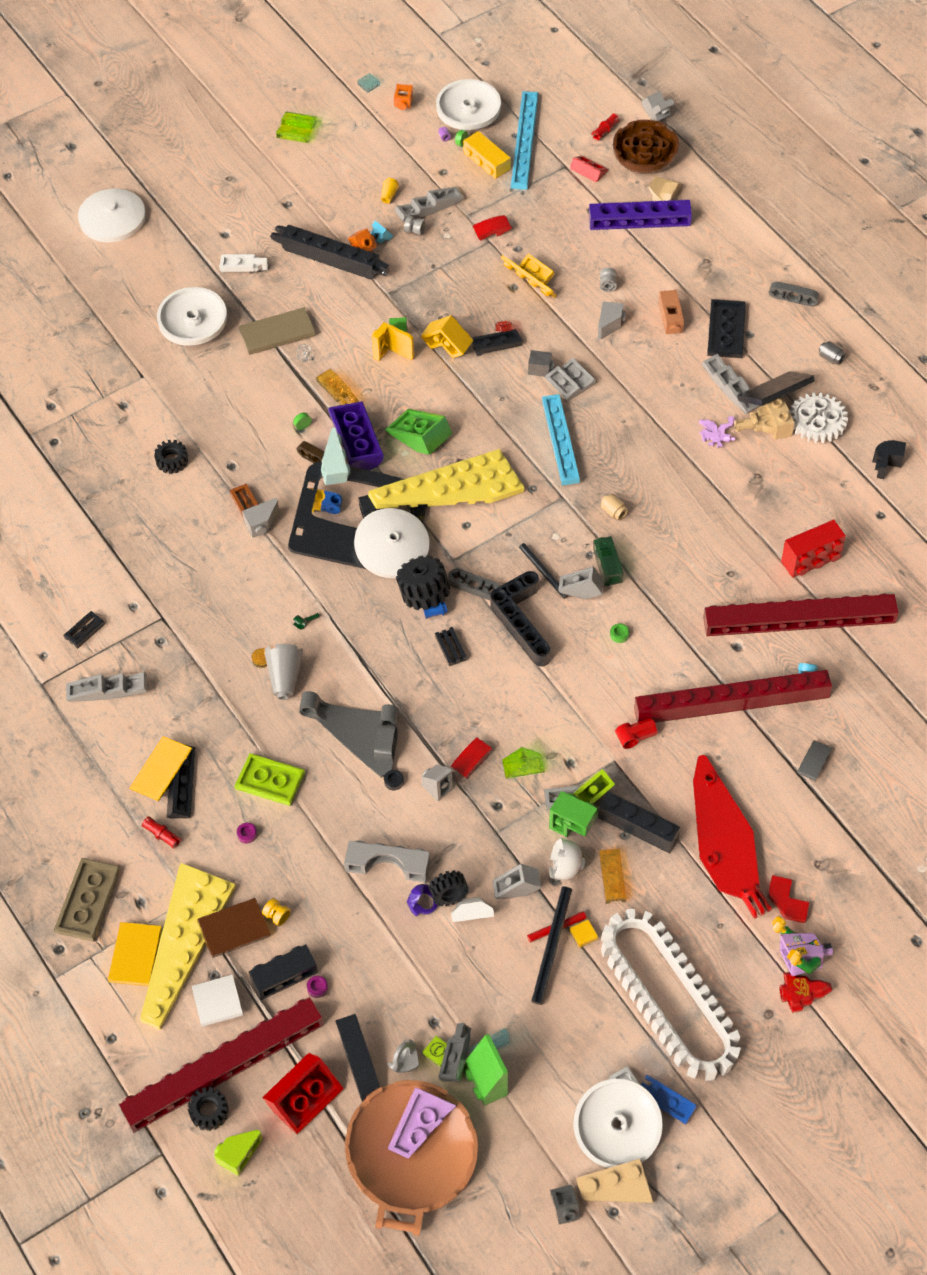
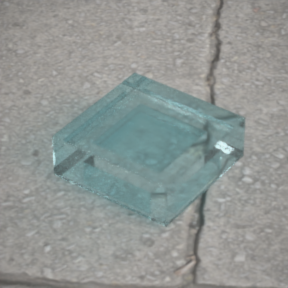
M370 73L357 80L358 85L367 93L380 86V81Z

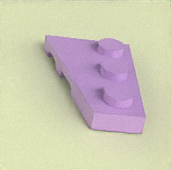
M415 1087L388 1149L409 1158L456 1105Z

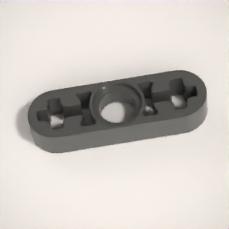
M778 281L771 283L769 295L773 298L810 307L816 306L820 297L819 293L815 290ZM791 292H794V293L798 294V296H794V295H792V294H790V293H791Z
M453 569L448 574L449 584L452 587L490 600L491 594L488 591L499 587L498 583L461 569ZM475 581L479 583V586L473 588L469 586V583Z

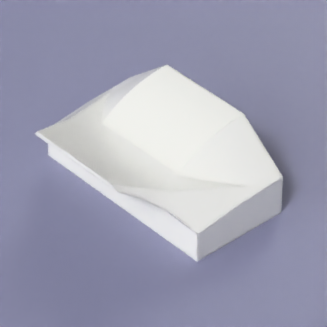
M480 897L462 899L451 912L453 922L494 917L493 908Z

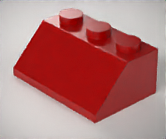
M308 1053L262 1098L273 1113L295 1134H298L344 1088L320 1057Z

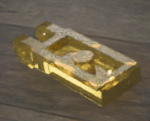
M328 369L316 377V381L340 405L348 404L344 399L348 397L351 403L358 402L351 389L332 369Z

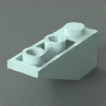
M335 427L331 428L322 460L321 472L325 485L347 482L348 475H350V466L345 462V450L341 449V436L337 434Z

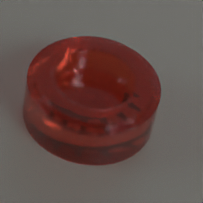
M500 321L495 324V331L498 332L513 329L511 321Z

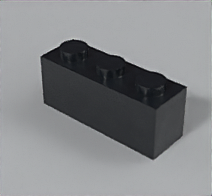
M306 944L296 946L290 952L284 955H277L271 961L265 964H258L249 971L250 979L261 1000L318 974L317 964Z

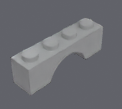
M360 840L349 841L344 862L345 871L366 874L376 864L392 863L403 871L406 880L426 883L430 853L423 849H406L403 846L391 847L382 843L369 844Z

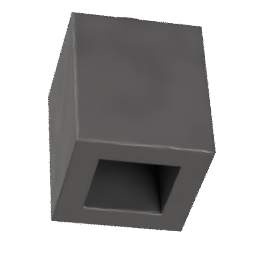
M531 350L528 362V375L545 377L550 373L555 365V360H552V353Z

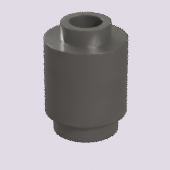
M831 341L823 342L819 348V355L832 364L840 365L846 357L844 349Z

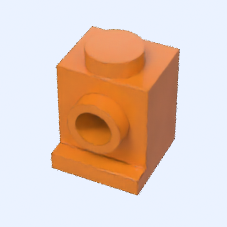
M397 84L394 94V107L400 110L410 108L413 99V85ZM400 91L408 92V94H401Z

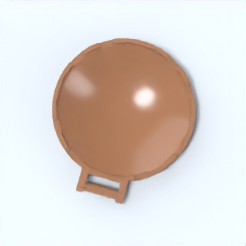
M396 1081L393 1084L373 1091L353 1113L346 1132L345 1156L348 1169L359 1189L370 1200L379 1205L375 1228L378 1229L386 1227L413 1232V1235L419 1236L423 1213L439 1209L455 1199L468 1184L477 1161L478 1140L469 1113L461 1102H458L447 1090L424 1081ZM415 1087L456 1105L409 1158L388 1149ZM385 1211L413 1215L415 1216V1221L411 1223L384 1218Z

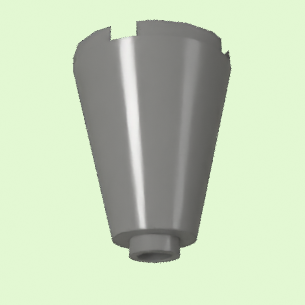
M276 644L273 649H270V646L265 648V658L273 693L280 700H287L294 694L303 657V649L298 650L296 645Z

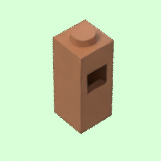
M677 290L659 291L658 304L665 333H683L684 319Z

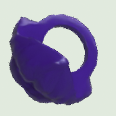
M427 884L416 885L409 894L407 905L414 916L431 914L437 908L434 901L431 909H424L416 903L422 894L432 897L429 885Z

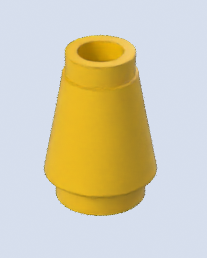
M387 178L383 182L381 195L383 203H390L399 189V183L394 178Z

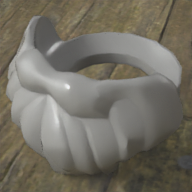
M404 1040L395 1051L393 1062L387 1063L393 1071L398 1073L409 1072L419 1066L415 1043L412 1040Z

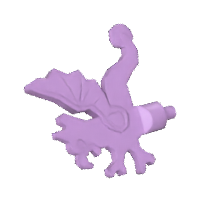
M729 416V423L722 424L719 428H717V424L714 421H709L708 419L699 420V423L705 427L703 431H700L702 441L706 442L705 439L712 440L708 445L713 447L714 443H718L717 448L723 447L721 441H735V437H731V434H724L726 429L733 426L734 417Z

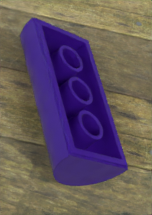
M363 401L328 407V412L336 432L341 436V446L345 450L349 466L366 470L376 468L382 462L384 454Z

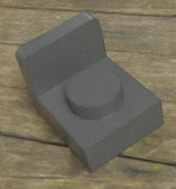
M572 1185L551 1189L550 1194L556 1210L558 1223L564 1224L579 1220V1207Z

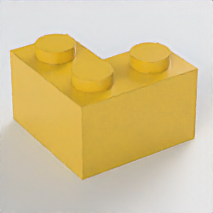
M452 315L430 322L420 336L431 349L442 346L452 358L463 355L473 342L468 332L460 326Z

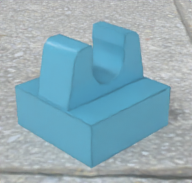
M376 220L371 225L373 227L371 234L374 238L378 236L376 241L379 244L393 237Z

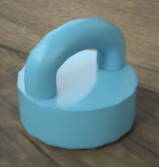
M800 663L798 670L799 673H804V671L814 672L818 670V666Z

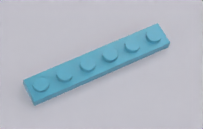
M560 395L542 396V404L561 485L580 483Z

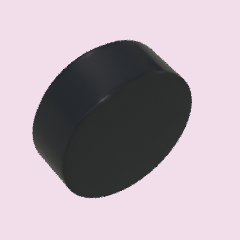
M398 770L388 771L384 776L386 788L392 791L402 788L404 784L403 774Z

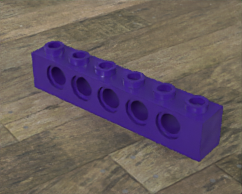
M690 200L589 204L590 230L691 226L692 212Z

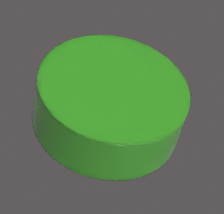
M461 129L457 132L455 137L457 146L464 147V140L469 137L468 131Z
M306 412L298 414L293 420V424L298 430L307 428L312 422L311 417Z
M621 623L613 625L610 629L611 639L616 643L626 642L629 638V628Z

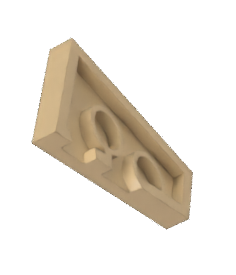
M640 1159L576 1178L582 1201L653 1203Z

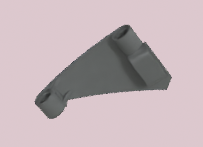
M312 691L302 693L299 708L301 715L316 719L342 745L381 778L393 769L398 738L397 720L399 708L397 706L385 704L382 706L381 711L355 709L326 703L317 693Z

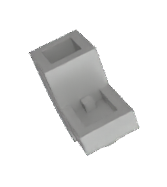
M660 91L641 101L647 115L655 121L671 115L670 107L674 105L673 99L665 101Z

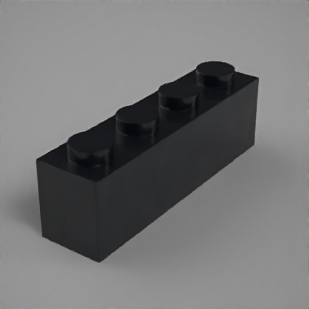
M609 791L598 807L599 819L669 854L679 838L680 826Z

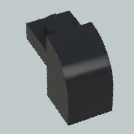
M888 440L876 447L872 463H876L877 478L884 479L887 465L901 468L906 442Z

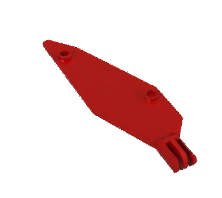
M700 755L697 759L693 778L699 858L718 890L742 899L753 918L756 919L758 918L756 911L762 916L765 914L764 908L767 912L772 911V908L759 886L754 831L707 756Z

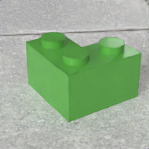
M561 791L550 808L549 829L565 837L569 835L571 830L586 837L597 818L598 808L590 802L577 799L571 793Z

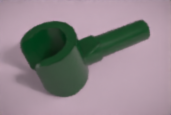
M316 613L304 619L297 615L293 618V621H295L293 625L302 630L309 621L319 618L320 615Z

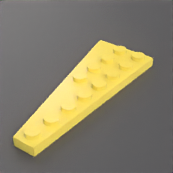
M180 864L140 1017L142 1023L159 1030L161 1029L206 945L197 919L225 909L236 888L234 883L188 865Z

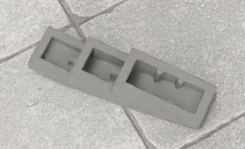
M457 187L430 190L427 196L412 198L411 204L396 206L395 212L403 222L407 216L418 219L446 209L462 201L464 196Z
M718 354L703 361L702 365L711 378L745 414L760 407V405L738 401L737 395L750 388L741 376L737 377L730 365L726 366Z
M142 672L126 677L121 673L105 678L100 674L69 682L66 684V700L68 702L96 701L146 693L147 675Z

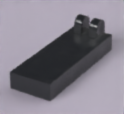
M517 329L473 337L472 343L476 355L481 356L484 353L522 346L523 341Z

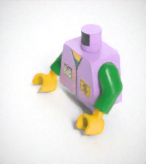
M776 916L772 921L774 925L773 930L776 933L781 932L780 953L791 976L803 973L810 974L817 969H821L823 967V957L833 954L831 943L820 944L815 934L794 932L788 926H785L786 921L780 916Z

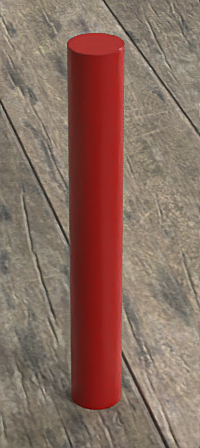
M582 911L566 918L562 929L587 919L585 912ZM551 925L528 934L529 942L531 943L548 936Z

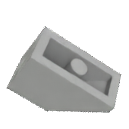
M603 301L598 326V339H602L621 328V322L625 321L626 311H623V303Z
M277 498L242 511L244 522L252 538L270 531L279 513Z
M594 567L560 576L558 591L574 597L589 599L603 594L604 580Z
M435 765L433 768H428L421 776L422 787L437 801L453 790L452 770L449 767Z
M520 864L492 880L495 899L498 900L527 896L542 888L539 870L524 864Z

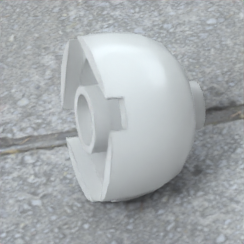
M559 838L560 840L556 841L551 853L550 860H553L554 867L549 866V875L551 878L558 880L572 879L578 874L579 870L584 868L585 858H582V852L575 842Z

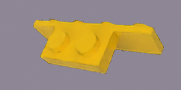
M527 254L519 266L504 255L501 256V259L504 261L503 265L510 271L514 269L516 271L515 274L522 279L527 278L529 280L528 283L534 288L537 286L541 288L540 291L545 296L549 297L551 295L554 298L557 296L552 289L546 286L555 274L553 270L530 254Z

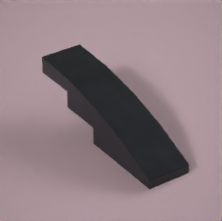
M355 1013L335 1020L361 1102H363L369 1094L380 1088Z

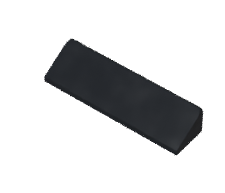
M189 745L186 746L191 747L192 750L169 785L166 818L188 819L191 817L195 747Z

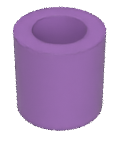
M441 127L438 130L442 141H448L451 138L447 127Z

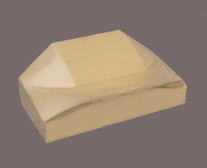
M655 176L649 186L653 201L674 200L681 188V182Z

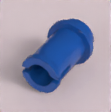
M439 602L438 606L434 608L431 606L429 609L423 610L426 619L441 614L444 616L445 613H448L445 602Z

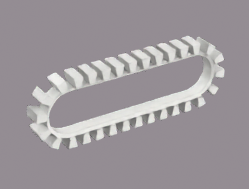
M626 909L625 921H622L618 913L610 918L609 926L605 925L601 941H603L601 947L603 958L609 956L607 964L611 970L616 968L615 976L619 981L623 978L622 986L626 992L631 988L630 998L633 1002L638 999L636 1007L641 1013L645 1010L644 1018L649 1024L653 1021L651 1029L655 1034L660 1032L658 1039L664 1046L668 1042L666 1051L670 1057L675 1054L673 1061L678 1068L687 1061L690 1064L687 1075L694 1079L698 1069L706 1070L705 1081L714 1080L717 1074V1067L724 1077L730 1072L733 1063H736L741 1049L733 1047L737 1046L740 1040L738 1030L727 1034L733 1025L730 1018L727 1017L723 1020L725 1011L721 1006L715 1010L718 1001L713 995L708 998L710 990L706 984L701 987L703 980L698 973L693 977L695 969L691 963L686 966L688 959L682 952L678 956L680 947L676 942L671 945L673 937L669 932L664 934L666 927L661 921L652 927L650 923L653 914L645 911L643 920L635 919V909ZM627 928H638L645 931L651 937L722 1039L725 1052L719 1059L708 1062L695 1058L689 1052L617 947L615 938L619 932Z

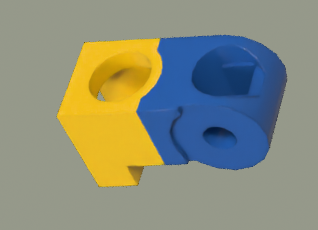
M317 489L312 512L319 510L330 514H338L341 510L343 497L338 493Z

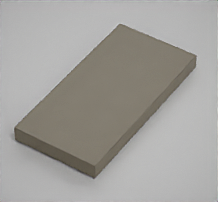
M305 307L239 326V331L249 355L316 336Z
M81 858L56 922L54 933L94 942L121 871L120 866Z

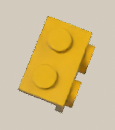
M385 322L372 333L374 359L380 361L388 350L410 360L414 358V338L410 333L404 332Z

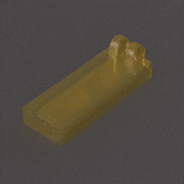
M620 849L599 850L605 903L610 904L613 901L626 902Z

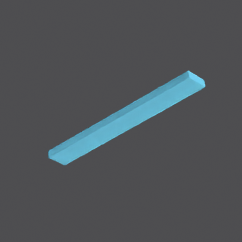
M522 91L511 189L527 190L538 92Z

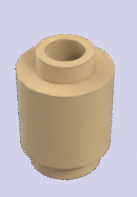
M614 494L606 495L601 501V508L613 519L622 520L628 513L626 504Z

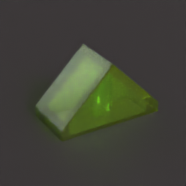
M523 747L502 759L506 779L545 772L541 753Z

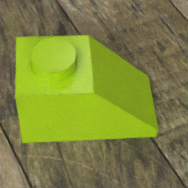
M600 769L588 778L573 795L579 800L593 804L611 789L615 783L603 769Z
M254 1130L226 1137L224 1142H220L215 1149L214 1157L216 1163L239 1176L262 1142L261 1132Z

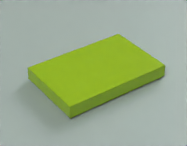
M249 753L234 787L236 790L291 806L305 775V770Z

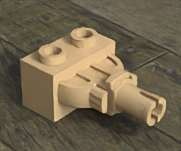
M783 397L760 406L757 411L750 413V418L734 421V427L737 432L746 429H752L755 432L763 431L765 433H772L775 440L791 437L794 428L793 418Z

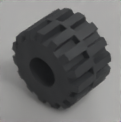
M418 556L416 559H410L408 563H403L401 565L402 569H398L396 581L403 601L409 608L413 607L415 610L420 608L427 610L431 606L434 608L438 606L439 602L443 603L446 600L445 597L449 596L450 584L440 559H433V556Z

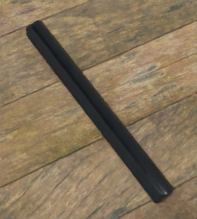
M562 886L531 1000L532 1003L542 1005L572 894L570 887Z

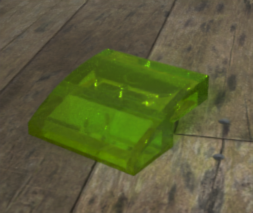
M286 111L281 118V125L276 131V138L307 143L314 130L317 117Z

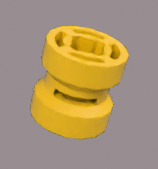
M271 898L262 911V915L272 918L273 922L278 926H282L291 914V909L280 905V901L276 898Z

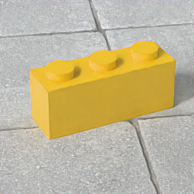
M479 131L464 140L463 151L465 155L474 160L478 166H481L487 174L497 179L511 170V158Z

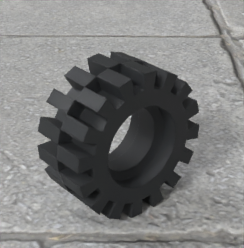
M170 439L167 440L168 443H165V441L161 442L162 446L158 444L157 449L155 448L154 450L158 469L160 471L163 470V473L168 471L169 474H172V471L178 473V469L180 471L184 470L183 466L186 467L188 463L185 445H182L180 441L177 443V440L171 442ZM169 454L178 455L174 459H165Z
M452 870L451 873L445 871V874L440 873L439 877L435 876L433 878L434 881H430L429 890L436 905L439 904V906L444 904L449 906L450 903L455 905L456 901L461 902V898L465 899L467 897L466 894L469 893L465 877L460 871Z
M206 1087L202 1088L203 1092L197 1090L195 1092L196 1096L192 1095L190 1097L191 1102H188V1113L191 1121L196 1127L199 1126L201 1130L206 1128L207 1131H211V1127L218 1129L217 1125L220 1124L222 1126L224 1124L223 1120H227V1113H229L224 1094H221L218 1089L214 1091L212 1087H209V1090H206ZM206 1102H213L217 1106L216 1112L211 1116H204L200 1113L201 1106Z

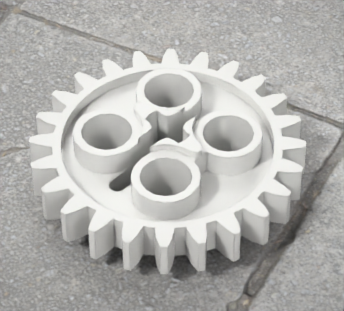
M813 392L812 397L805 394V399L800 396L799 401L795 400L794 405H791L790 414L794 421L793 429H796L795 434L801 433V439L808 437V442L814 439L815 443L818 440L824 443L825 439L831 442L832 437L838 439V434L842 435L843 430H846L848 412L845 411V406H841V401L835 402L836 397L829 399V394L823 397L821 392L819 396H816Z

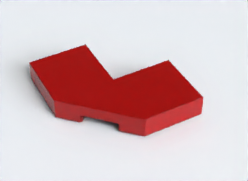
M772 875L768 892L769 899L777 906L784 919L805 924L809 902L789 898L792 879Z

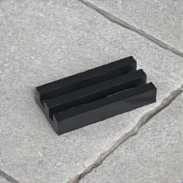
M90 611L63 635L64 639L69 640L78 649L100 630L105 623L100 617Z
M450 627L448 631L445 629L442 630V633H435V638L449 666L467 660V656L453 627ZM449 635H451V637H452V639H453V641H454V643H455V646H456V648H457V650H458V652H459V654H460V656H461L460 658L458 657V655H457V653H456V650H455V648H454V646H453V644H452V642H451V640H450V638H449ZM443 637L445 638L455 660H451L450 655L442 641Z

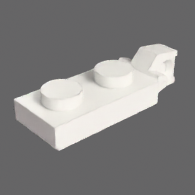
M255 254L221 255L220 272L268 270L267 258H259Z

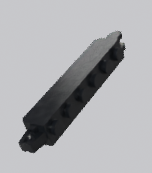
M289 224L287 227L277 225L275 227L276 232H272L270 235L271 240L282 244V248L287 252L367 279H372L375 274L387 276L389 273V264L381 261L378 254Z

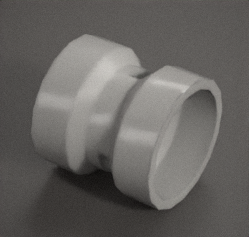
M407 216L404 232H414L415 235L422 236L425 229V220L420 218L417 220L412 216Z
M604 268L600 271V289L602 291L612 292L617 288V272L615 269Z

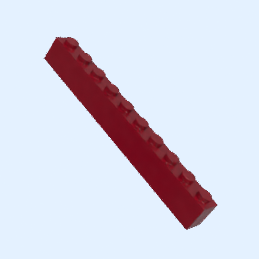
M884 593L857 597H826L814 600L769 601L766 603L730 604L727 606L712 605L704 608L703 620L706 637L895 624L899 612L895 594Z
M828 670L650 694L635 697L634 711L637 723L649 718L658 723L827 699L830 697L832 683Z
M310 997L301 999L293 1007L279 1011L270 1020L261 1021L254 1029L240 1033L236 1039L230 1042L222 1043L213 1052L204 1053L197 1061L183 1065L179 1071L173 1074L165 1075L156 1084L147 1085L140 1093L126 1097L122 1103L118 1104L132 1132L135 1133L190 1102V1097L192 1095L196 1096L195 1092L197 1090L203 1092L202 1088L206 1087V1090H209V1087L215 1088L324 1026L322 1016Z

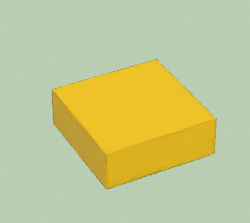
M589 920L570 928V932L579 948L598 940V936Z

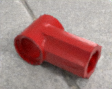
M651 718L632 725L630 723H623L615 729V733L624 749H630L636 746L639 741L655 736L658 732L656 724Z

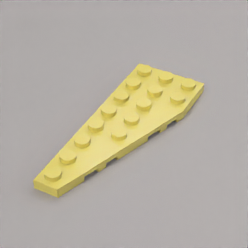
M497 449L370 490L368 496L376 509L399 508L400 505L418 507V504H427V506L456 505L458 502L475 504V501L493 503L523 493L524 486L501 450Z

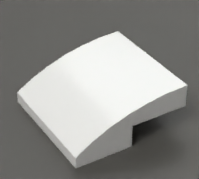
M233 975L192 986L202 1027L243 1015Z

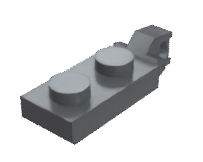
M457 1023L455 1034L452 1038H448L438 1076L443 1082L461 1080L471 1039V1028L465 1023Z

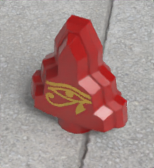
M790 972L783 973L784 984L779 986L781 1001L788 1002L792 1013L803 1011L805 1006L812 1005L814 999L823 998L832 992V986L829 982L820 979L810 980L807 976H791Z

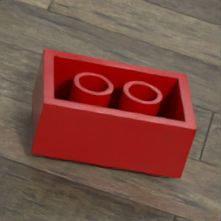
M833 519L786 539L781 562L792 578L798 575L802 576L812 569H819L826 563L835 562L840 559L846 535Z

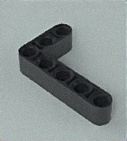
M527 571L494 589L490 594V607L530 659L537 666H546L550 662V646L517 606L518 603L538 592V574L534 571Z

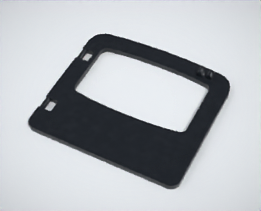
M322 462L313 463L306 471L288 542V549L294 554L366 569L359 561L355 552L354 539L357 528L328 521L312 514L319 481L323 478L321 472ZM350 467V475L347 477V481L375 487H382L404 480L395 476L356 467ZM309 482L315 483L314 489L307 488ZM418 504V507H411L410 513L418 518L422 524L427 504ZM297 528L303 529L302 536L296 535Z

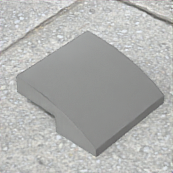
M574 358L570 359L561 368L559 366L555 367L545 376V379L566 400L578 396L596 383L595 379Z

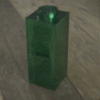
M612 536L593 540V553L601 577L604 580V587L623 583L624 572Z

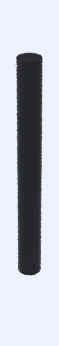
M522 543L519 549L561 597L566 599L569 595L558 591L559 582L528 546Z

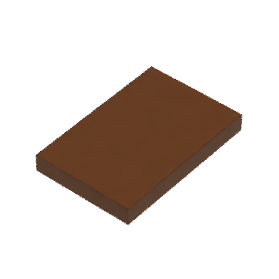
M256 898L197 919L198 926L212 958L271 936Z

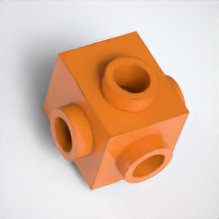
M367 228L359 230L347 238L352 246L369 252H373L372 249L377 247L374 236Z

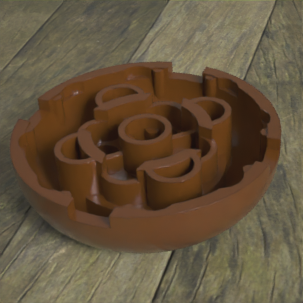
M642 119L629 122L624 128H619L613 138V151L618 162L626 169L639 174H653L666 169L673 163L679 150V139L674 130L671 131L667 128L666 124L655 120Z

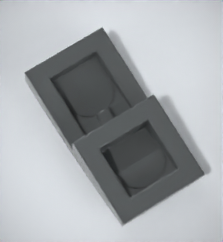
M814 740L797 773L816 781L832 748Z

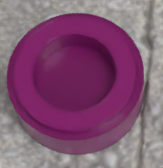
M246 822L238 826L236 833L240 842L248 844L257 838V830L252 823Z
M313 976L307 982V992L313 998H321L328 991L327 981L322 976Z

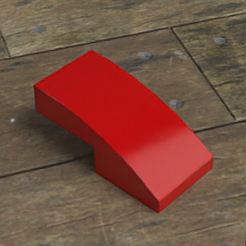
M506 215L492 217L473 225L480 241L494 233L498 237L512 229Z
M476 737L461 752L450 767L468 779L478 764L484 762L493 748Z

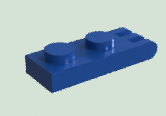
M646 1074L644 1078L652 1083L650 1086L644 1082L640 1085L653 1096L660 1109L687 1125L697 1105Z

